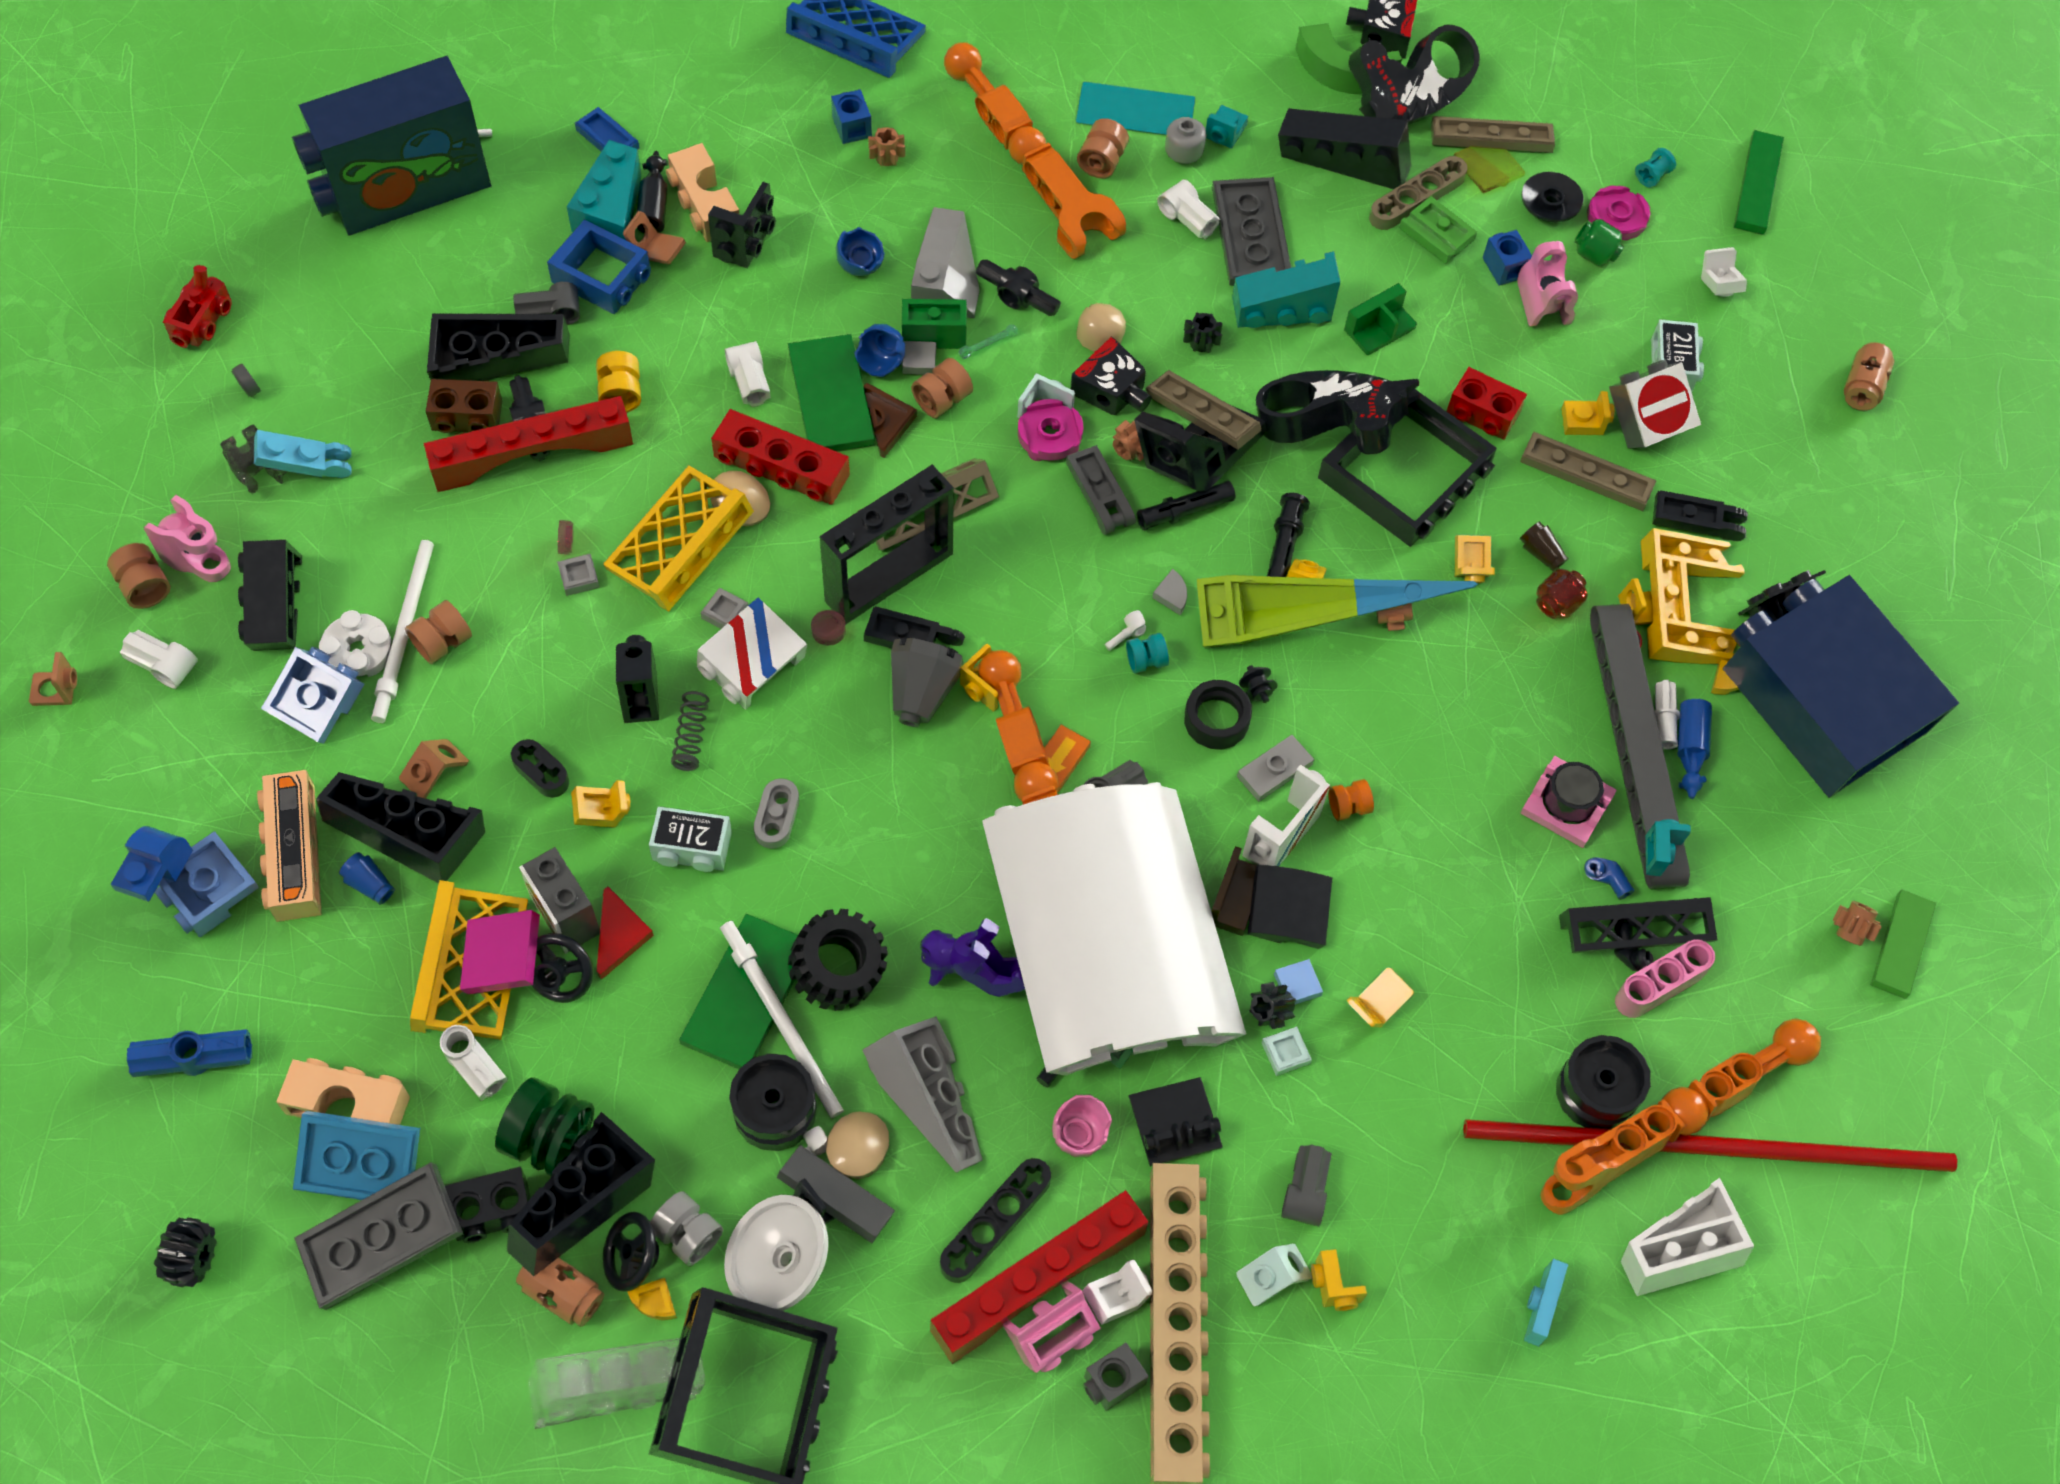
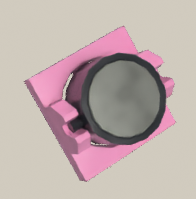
M1554 756L1539 778L1532 794L1522 808L1521 814L1584 848L1617 790L1604 783L1598 772L1589 765L1581 762L1567 763ZM1542 796H1544V798H1545V804H1546V806L1548 807L1549 811H1550L1554 816H1552V815H1550V814L1548 813L1547 809L1545 808V806H1544V804H1543V797H1542ZM1583 820H1587L1580 824H1567L1563 822H1580Z

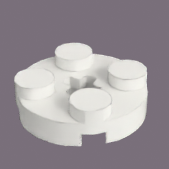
M351 610L344 612L339 619L327 627L319 642V649L331 656L328 662L335 667H338L339 663H343L358 671V676L367 674L368 677H371L385 668L392 639L386 625L380 619L369 614H359L357 611ZM362 641L364 646L362 650L354 649L352 652L349 651L352 643Z

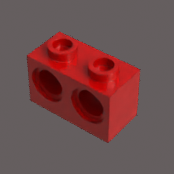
M1468 366L1451 395L1446 412L1459 421L1467 422L1482 429L1489 435L1505 440L1521 413L1527 394Z

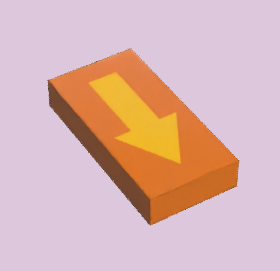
M1062 724L1045 746L1050 767L1058 776V792L1091 745L1090 740Z

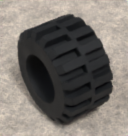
M833 909L824 911L822 917L818 914L812 917L809 923L805 924L791 947L792 952L788 957V965L792 966L789 972L790 979H797L798 981L795 986L797 992L800 994L805 991L808 994L805 999L812 1004L816 999L821 1002L819 1008L826 1010L830 1004L834 1005L836 1011L843 1010L847 1004L852 1008L858 1005L861 999L865 1000L882 978L881 975L887 966V962L884 959L888 952L887 946H881L884 940L882 933L875 934L873 929L876 925L871 920L867 924L861 920L863 914L856 912L854 916H849V909H840L837 915L834 914ZM827 944H837L848 949L856 961V973L840 976L828 971L820 961L819 947Z

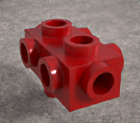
M203 265L193 267L194 276L182 288L179 298L173 307L166 312L163 320L170 340L182 348H187L189 344L200 347L204 339L211 340L216 330L215 322L220 315L226 316L231 309V298L224 282L216 277H208L207 267Z

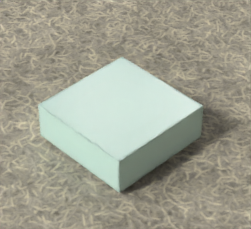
M1297 1027L1263 1038L1262 1046L1276 1076L1309 1065L1312 1061Z

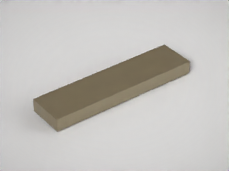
M1432 117V145L1549 153L1554 151V128L1551 123Z
M1170 370L1146 387V392L1152 396L1153 400L1236 449L1241 448L1261 431L1259 421Z
M1534 431L1520 460L1521 463L1641 511L1644 510L1656 483V480Z

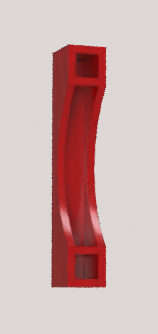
M621 396L424 443L437 492L470 485L493 468L532 453L557 449H584L605 452L634 445L629 420Z
M1127 1190L1123 1191L930 1320V1332L952 1364L985 1343L1003 1327L1004 1323L1012 1320L1048 1292L1085 1269L1114 1256L1144 1236L1149 1221Z

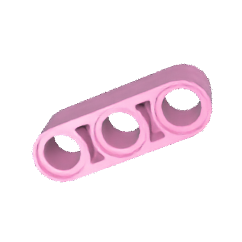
M1694 939L1632 974L1626 979L1615 997V1005L1618 1011L1630 1018L1642 1016L1696 984L1705 976L1715 961L1713 948L1705 941ZM1687 957L1696 959L1700 966L1693 965ZM1658 974L1667 976L1671 983L1662 981ZM1629 991L1638 993L1643 1001L1634 999Z

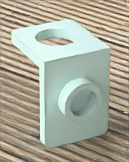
M1036 373L1018 400L1017 418L1022 417L1027 411V407L1034 403L1037 398L1041 400L1057 399L1063 401V406L1072 410V407L1074 408L1075 392L1065 387L1059 381L1050 380Z
M1295 1244L1273 1247L1236 1273L1253 1306H1259L1291 1284L1312 1279L1311 1272ZM1288 1255L1296 1262L1299 1272L1290 1264Z

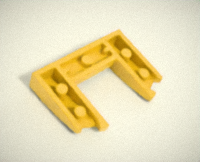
M1653 528L1641 540L1643 570L1650 571L1653 623L1647 628L1649 659L1680 663L1719 664L1721 659L1729 661L1732 658L1737 643L1731 637V634L1735 630L1691 622L1687 576L1740 578L1744 575L1745 572L1742 564L1736 566L1728 565L1722 554L1723 551L1731 546L1729 542Z

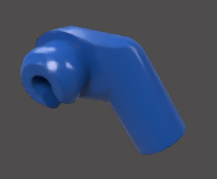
M1599 857L1590 858L1586 861L1584 866L1586 875L1592 880L1609 884L1619 900L1634 893L1632 885L1617 862Z

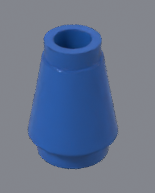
M360 852L355 853L342 865L339 874L344 878L343 883L376 901L379 905L385 903L395 891V888L369 855L364 856Z

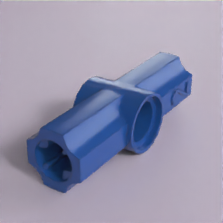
M247 1029L200 1035L193 1031L185 1030L178 1032L172 1038L130 1042V1046L127 1048V1063L132 1077L175 1072L196 1076L210 1068L250 1064L252 1058V1043ZM197 1048L193 1056L183 1059L184 1054L189 1049Z

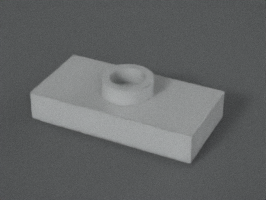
M1290 735L1240 769L1237 777L1259 802L1292 780L1300 765L1307 769L1311 767L1314 759L1297 739Z

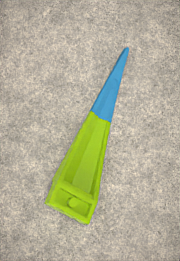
M1225 575L1196 579L1204 648L1250 643L1475 588L1478 585L1474 581L1326 579Z

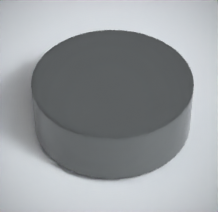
M242 363L232 369L233 376L248 397H253L261 392L259 386Z

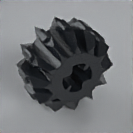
M179 1217L175 1222H170L166 1233L160 1235L161 1242L156 1248L158 1252L154 1266L157 1267V1277L178 1287H193L196 1283H201L205 1277V1272L211 1269L210 1263L215 1256L213 1252L217 1240L214 1238V1227L209 1226L208 1223L201 1222L200 1219L190 1217L187 1219Z

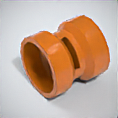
M1365 779L1353 781L1347 787L1341 784L1329 787V804L1332 814L1337 821L1348 819L1354 813L1359 815L1373 813V796L1370 786Z

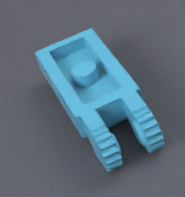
M257 430L255 433L254 464L256 466L322 477L323 475L334 478H346L351 475L350 464L343 461L351 458V449L348 445L336 442L325 444V442L262 430Z

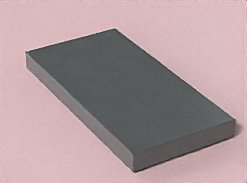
M1274 177L1213 181L1212 191L1216 213L1220 218L1219 230L1229 286H1234L1235 278L1272 267H1275L1276 272L1291 268Z
M430 1162L296 1236L294 1239L320 1309L327 1310L461 1236L463 1232L438 1167Z

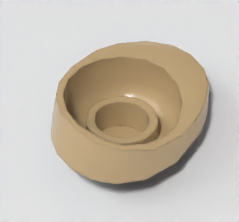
M727 471L714 478L715 481L730 490L736 488L747 497L754 512L742 526H753L762 522L767 517L770 510L768 493L764 486L752 475L742 471ZM722 495L711 497L710 500L713 508L718 507L725 497Z
M853 1112L842 1117L835 1123L827 1137L826 1154L830 1164L848 1178L861 1179L870 1176L879 1169L889 1148L887 1126L877 1115L869 1112Z

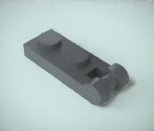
M1097 445L1067 456L1066 464L1094 513L1102 534L1106 535L1114 532L1115 527L1120 525L1127 527L1136 523L1134 512ZM1116 507L1118 512L1110 515L1107 509Z

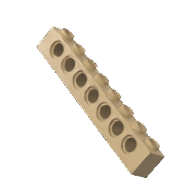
M1153 1163L1150 1173V1287L1153 1291V1294L1150 1296V1484H1202L1203 1478H1209L1210 1455L1209 1453H1202V1437L1209 1436V1412L1202 1411V1396H1208L1209 1373L1208 1371H1202L1201 1356L1208 1355V1331H1201V1316H1207L1208 1294L1207 1292H1201V1277L1207 1276V1253H1200V1239H1206L1207 1216L1200 1215V1201L1206 1200V1177H1199V1164ZM1175 1200L1182 1201L1187 1205L1189 1211L1184 1214L1174 1213L1170 1209L1169 1203ZM1174 1238L1183 1239L1188 1244L1189 1249L1185 1252H1176L1170 1247L1169 1241ZM1175 1276L1183 1277L1187 1280L1189 1289L1177 1291L1171 1287L1169 1279ZM1174 1315H1181L1188 1320L1190 1327L1187 1330L1178 1331L1170 1325L1169 1318ZM1176 1354L1183 1355L1188 1359L1190 1368L1185 1371H1178L1171 1366L1169 1358ZM1176 1394L1185 1396L1190 1402V1409L1184 1412L1176 1411L1171 1406L1169 1398ZM1175 1435L1186 1437L1190 1442L1191 1450L1186 1453L1176 1452L1170 1445V1438Z

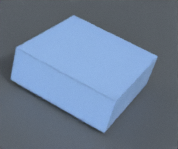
M1309 959L1275 970L1274 976L1278 986L1287 985V991L1291 993L1293 998H1296L1295 1004L1322 996L1323 990Z

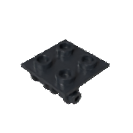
M1807 570L1784 584L1778 583L1762 591L1761 594L1747 600L1749 607L1740 611L1738 615L1740 616L1748 612L1750 617H1752L1756 613L1765 610L1773 621H1776L1789 613L1782 605V602L1801 585L1813 578L1817 579L1825 574L1826 571L1823 570L1811 575L1810 571Z
M1201 1077L1129 1095L1150 1167L1153 1163H1166L1223 1148L1218 1133L1221 1132V1125L1218 1117L1213 1118Z

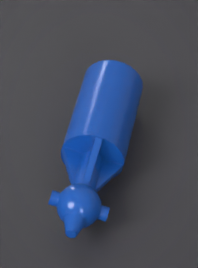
M1688 699L1680 704L1678 757L1681 759L1687 774L1683 776L1682 782H1679V788L1685 789L1690 799L1695 798L1697 792L1703 787V783L1707 781L1705 776H1701L1698 773L1703 762L1710 757L1712 704L1703 699Z

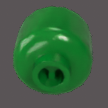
M1596 219L1592 223L1587 221L1580 229L1574 243L1578 244L1577 253L1597 266H1602L1609 260L1615 262L1624 248L1620 244L1622 239L1621 231L1602 219Z

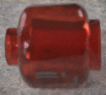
M1566 569L1553 571L1537 588L1538 598L1536 602L1538 607L1545 615L1553 619H1566L1570 617L1587 600L1588 593L1585 588L1587 584L1585 578L1575 570L1571 572Z

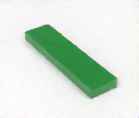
M1757 130L1753 131L1734 228L1765 234L1784 137Z

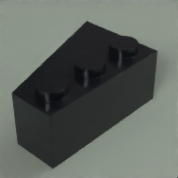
M287 540L243 541V552L238 554L239 571L243 573V586H240L238 589V600L240 606L243 607L244 620L239 621L238 631L240 640L244 641V645L253 651L295 649L298 610L294 608V593L300 592V581H294L295 565H302V555Z

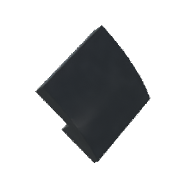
M1255 866L1248 935L1277 943L1289 940L1317 949L1326 946L1332 877L1287 867Z

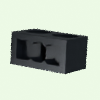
M521 1166L445 1185L463 1232L456 1240H463L465 1243L481 1241L487 1237V1234L500 1230L508 1233L509 1224L530 1199L527 1178ZM506 1197H519L517 1204L513 1208L507 1210L500 1208L501 1202ZM470 1206L480 1207L478 1214L472 1219L465 1220L461 1218L466 1208Z

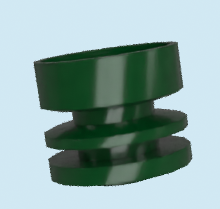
M531 1077L519 1087L506 1107L496 1133L495 1148L497 1152L519 1162L525 1161L531 1156L532 1167L538 1171L545 1169L546 1174L551 1176L556 1166L560 1162L563 1163L573 1151L574 1144L583 1134L586 1135L591 1129L595 1108L592 1103L586 1100L578 1101L573 1094H565L559 1099L557 1087L536 1077Z

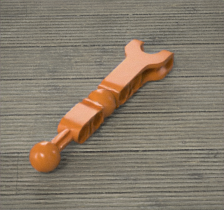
M967 42L956 43L951 46L944 57L947 74L955 80L967 81L977 94L975 105L981 119L997 140L1006 149H1009L1012 159L1018 164L1023 165L1022 171L1059 220L1057 242L1068 256L1075 259L1085 254L1087 242L1084 231L1091 229L1101 231L1110 240L1125 235L1126 220L1115 202L1105 195L1089 192L1060 154L1052 148L1050 143H1046L1044 134L1033 127V121L1006 85H1001L997 88L993 87L980 70L982 58L979 50Z
M991 651L981 660L978 675L998 692V701L1003 716L996 718V723L1011 769L1015 775V793L1023 805L1059 795L1058 776L1050 767L1032 711L1029 706L1026 708L1022 707L1016 689L1021 679V664L1017 657L1008 651Z
M1796 1018L1784 1021L1775 1029L1773 1044L1755 1055L1749 1053L1735 1054L1707 1071L1700 1081H1692L1688 1088L1682 1086L1670 1090L1657 1105L1644 1109L1592 1140H1584L1559 1156L1554 1165V1175L1545 1182L1541 1190L1542 1202L1550 1211L1558 1215L1574 1210L1591 1199L1608 1183L1661 1151L1668 1141H1676L1680 1134L1686 1136L1698 1132L1710 1117L1717 1116L1746 1099L1752 1093L1761 1077L1785 1062L1796 1066L1812 1062L1819 1055L1821 1048V1036L1816 1027L1808 1021ZM1736 1073L1741 1074L1746 1079L1740 1078ZM1707 1090L1714 1092L1718 1097L1711 1095ZM1649 1125L1657 1127L1661 1132L1654 1131ZM1620 1143L1627 1144L1632 1150L1624 1149ZM1563 1185L1572 1192L1571 1198L1568 1200H1558L1554 1197L1552 1189Z

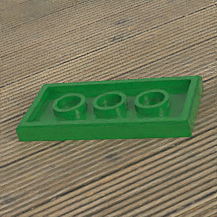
M852 334L788 343V351L807 440L834 451L875 445L860 370L855 358Z
M746 913L738 927V931L745 943L752 945L758 956L756 959L758 965L783 1005L795 980L790 979L789 972L792 966L788 965V957L792 952L791 947L798 935ZM729 945L679 1041L683 1046L740 1069L757 1056L774 1020L744 969L738 968L731 956L733 950Z

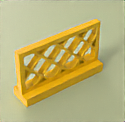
M689 465L603 565L611 573L653 598L660 607L669 612L752 515L754 510L743 492L736 488L730 490ZM692 478L700 482L701 491L684 494V488ZM720 495L725 497L718 507L708 509V498ZM702 500V511L685 513V503ZM679 505V516L663 519L662 513L667 507ZM703 519V525L697 532L687 534L686 523ZM680 525V536L664 539L663 528ZM657 530V541L641 544V537L646 532ZM682 544V549L675 557L665 558V548ZM659 550V561L643 564L642 553ZM636 555V566L623 569L617 566L624 557ZM660 569V575L651 585L644 582L643 573Z
M439 880L410 1016L411 1031L426 1033L427 1029L445 1031L453 1025H462L470 1029L473 1036L501 1040L511 988L498 990L492 995H489L488 992H482L480 994L484 1000L467 1010L457 997V995L463 992L460 990V985L452 990L444 980L446 972L457 965L461 969L463 966L464 953L459 955L451 945L453 938L467 930V921L458 911L460 899L477 902L483 910L471 919L495 916L493 913L503 906L519 908L518 912L527 911L528 899L455 888L454 882ZM456 919L461 924L457 928H455ZM449 953H450L451 956H452L454 959H453L452 961H450L449 963H447V962H448ZM443 988L447 994L440 998ZM501 997L500 1007H498L494 1001ZM451 999L462 1013L452 1021L436 1019L438 1008ZM489 1005L498 1016L496 1027L479 1026L472 1016ZM467 1020L470 1024H464L462 1022Z

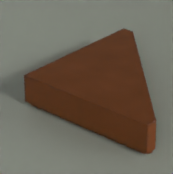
M866 383L864 385V393L881 457L885 458L917 417V409Z

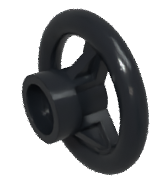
M548 933L537 938L536 955L538 954L541 964L535 967L532 987L543 997L559 1003L573 1002L584 996L590 988L593 979L592 963L587 952L578 942L566 935ZM556 944L570 950L578 960L566 961L562 957H556L547 945ZM582 972L580 983L576 988L566 992L559 991L560 986L565 982L566 977L570 973Z
M628 1212L615 1221L607 1235L603 1250V1268L608 1282L616 1290L622 1292L632 1291L644 1282L659 1258V1245L655 1238L653 1226L649 1219L639 1212ZM630 1224L638 1225L642 1231L633 1240L627 1239L622 1234V1231ZM616 1248L620 1251L619 1254L622 1261L620 1276L615 1267Z

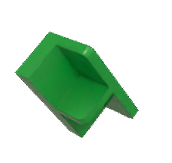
M1400 283L1352 308L1348 312L1344 331L1366 355L1374 353L1416 328V321L1403 308L1407 291Z
M902 299L903 341L936 342V349L966 348L967 299Z

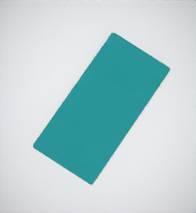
M1083 82L1076 122L1093 125L1096 120L1106 118L1117 121L1127 130L1166 135L1170 123L1175 119L1181 117L1193 118L1195 97Z

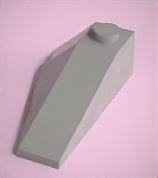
M933 207L915 266L911 284V299H967V318H974L979 297V285L964 211Z
M937 1017L895 1030L862 1050L868 1061V1066L875 1075L879 1085L956 1173L982 1161L972 1119L962 1109L960 1096L965 1094L962 1082H955L951 1067V1064L956 1062L954 1052Z

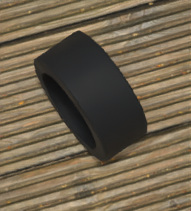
M1227 680L1203 682L1192 690L1187 700L1184 724L1188 734L1198 744L1209 749L1229 748L1235 746L1245 737L1252 717V704L1248 695L1234 683ZM1222 700L1231 704L1237 710L1238 721L1233 727L1227 729H1213L1205 725L1198 718V708L1203 702Z

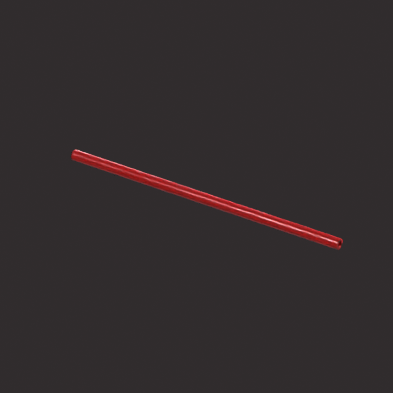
M1465 1119L1463 1136L1469 1139L1575 1146L1584 1140L1595 1139L1611 1129ZM1680 1134L1676 1141H1668L1666 1146L1659 1151L1955 1172L1957 1169V1156L1955 1153L1700 1135L1685 1136ZM1620 1143L1624 1149L1632 1150L1627 1144Z

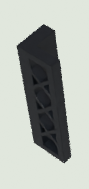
M1711 897L1568 908L1559 915L1561 929H1569L1572 953L1683 945L1694 939L1705 942H1715L1718 940ZM1703 918L1706 934L1694 935L1682 924L1686 919ZM1666 921L1673 928L1666 937H1658L1646 927L1650 922ZM1628 922L1637 929V932L1630 940H1622L1611 931L1616 923ZM1596 927L1602 934L1595 943L1581 944L1579 928ZM1679 931L1683 936H1674V934ZM1641 934L1647 937L1646 939H1638ZM1606 936L1612 940L1609 942H1602Z

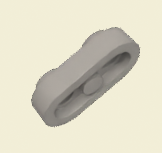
M775 779L764 788L754 822L755 838L763 847L770 849L781 847L790 837L799 806V792L792 781ZM778 798L787 799V802L784 804H778L775 801ZM770 829H776L779 831L774 836H770L767 834V831Z

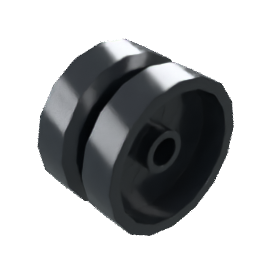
M1595 1036L1584 1040L1578 1045L1563 1065L1556 1080V1095L1562 1110L1573 1122L1585 1128L1613 1129L1631 1118L1636 1109L1645 1100L1650 1089V1069L1644 1056L1633 1044L1615 1036Z
M769 1053L752 1058L738 1070L731 1082L729 1099L737 1130L744 1139L761 1150L772 1151L793 1147L803 1140V1135L815 1123L817 1109L811 1076L803 1065L787 1055Z

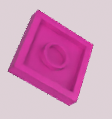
M533 910L468 920L460 990L466 994H475L533 985L540 915Z

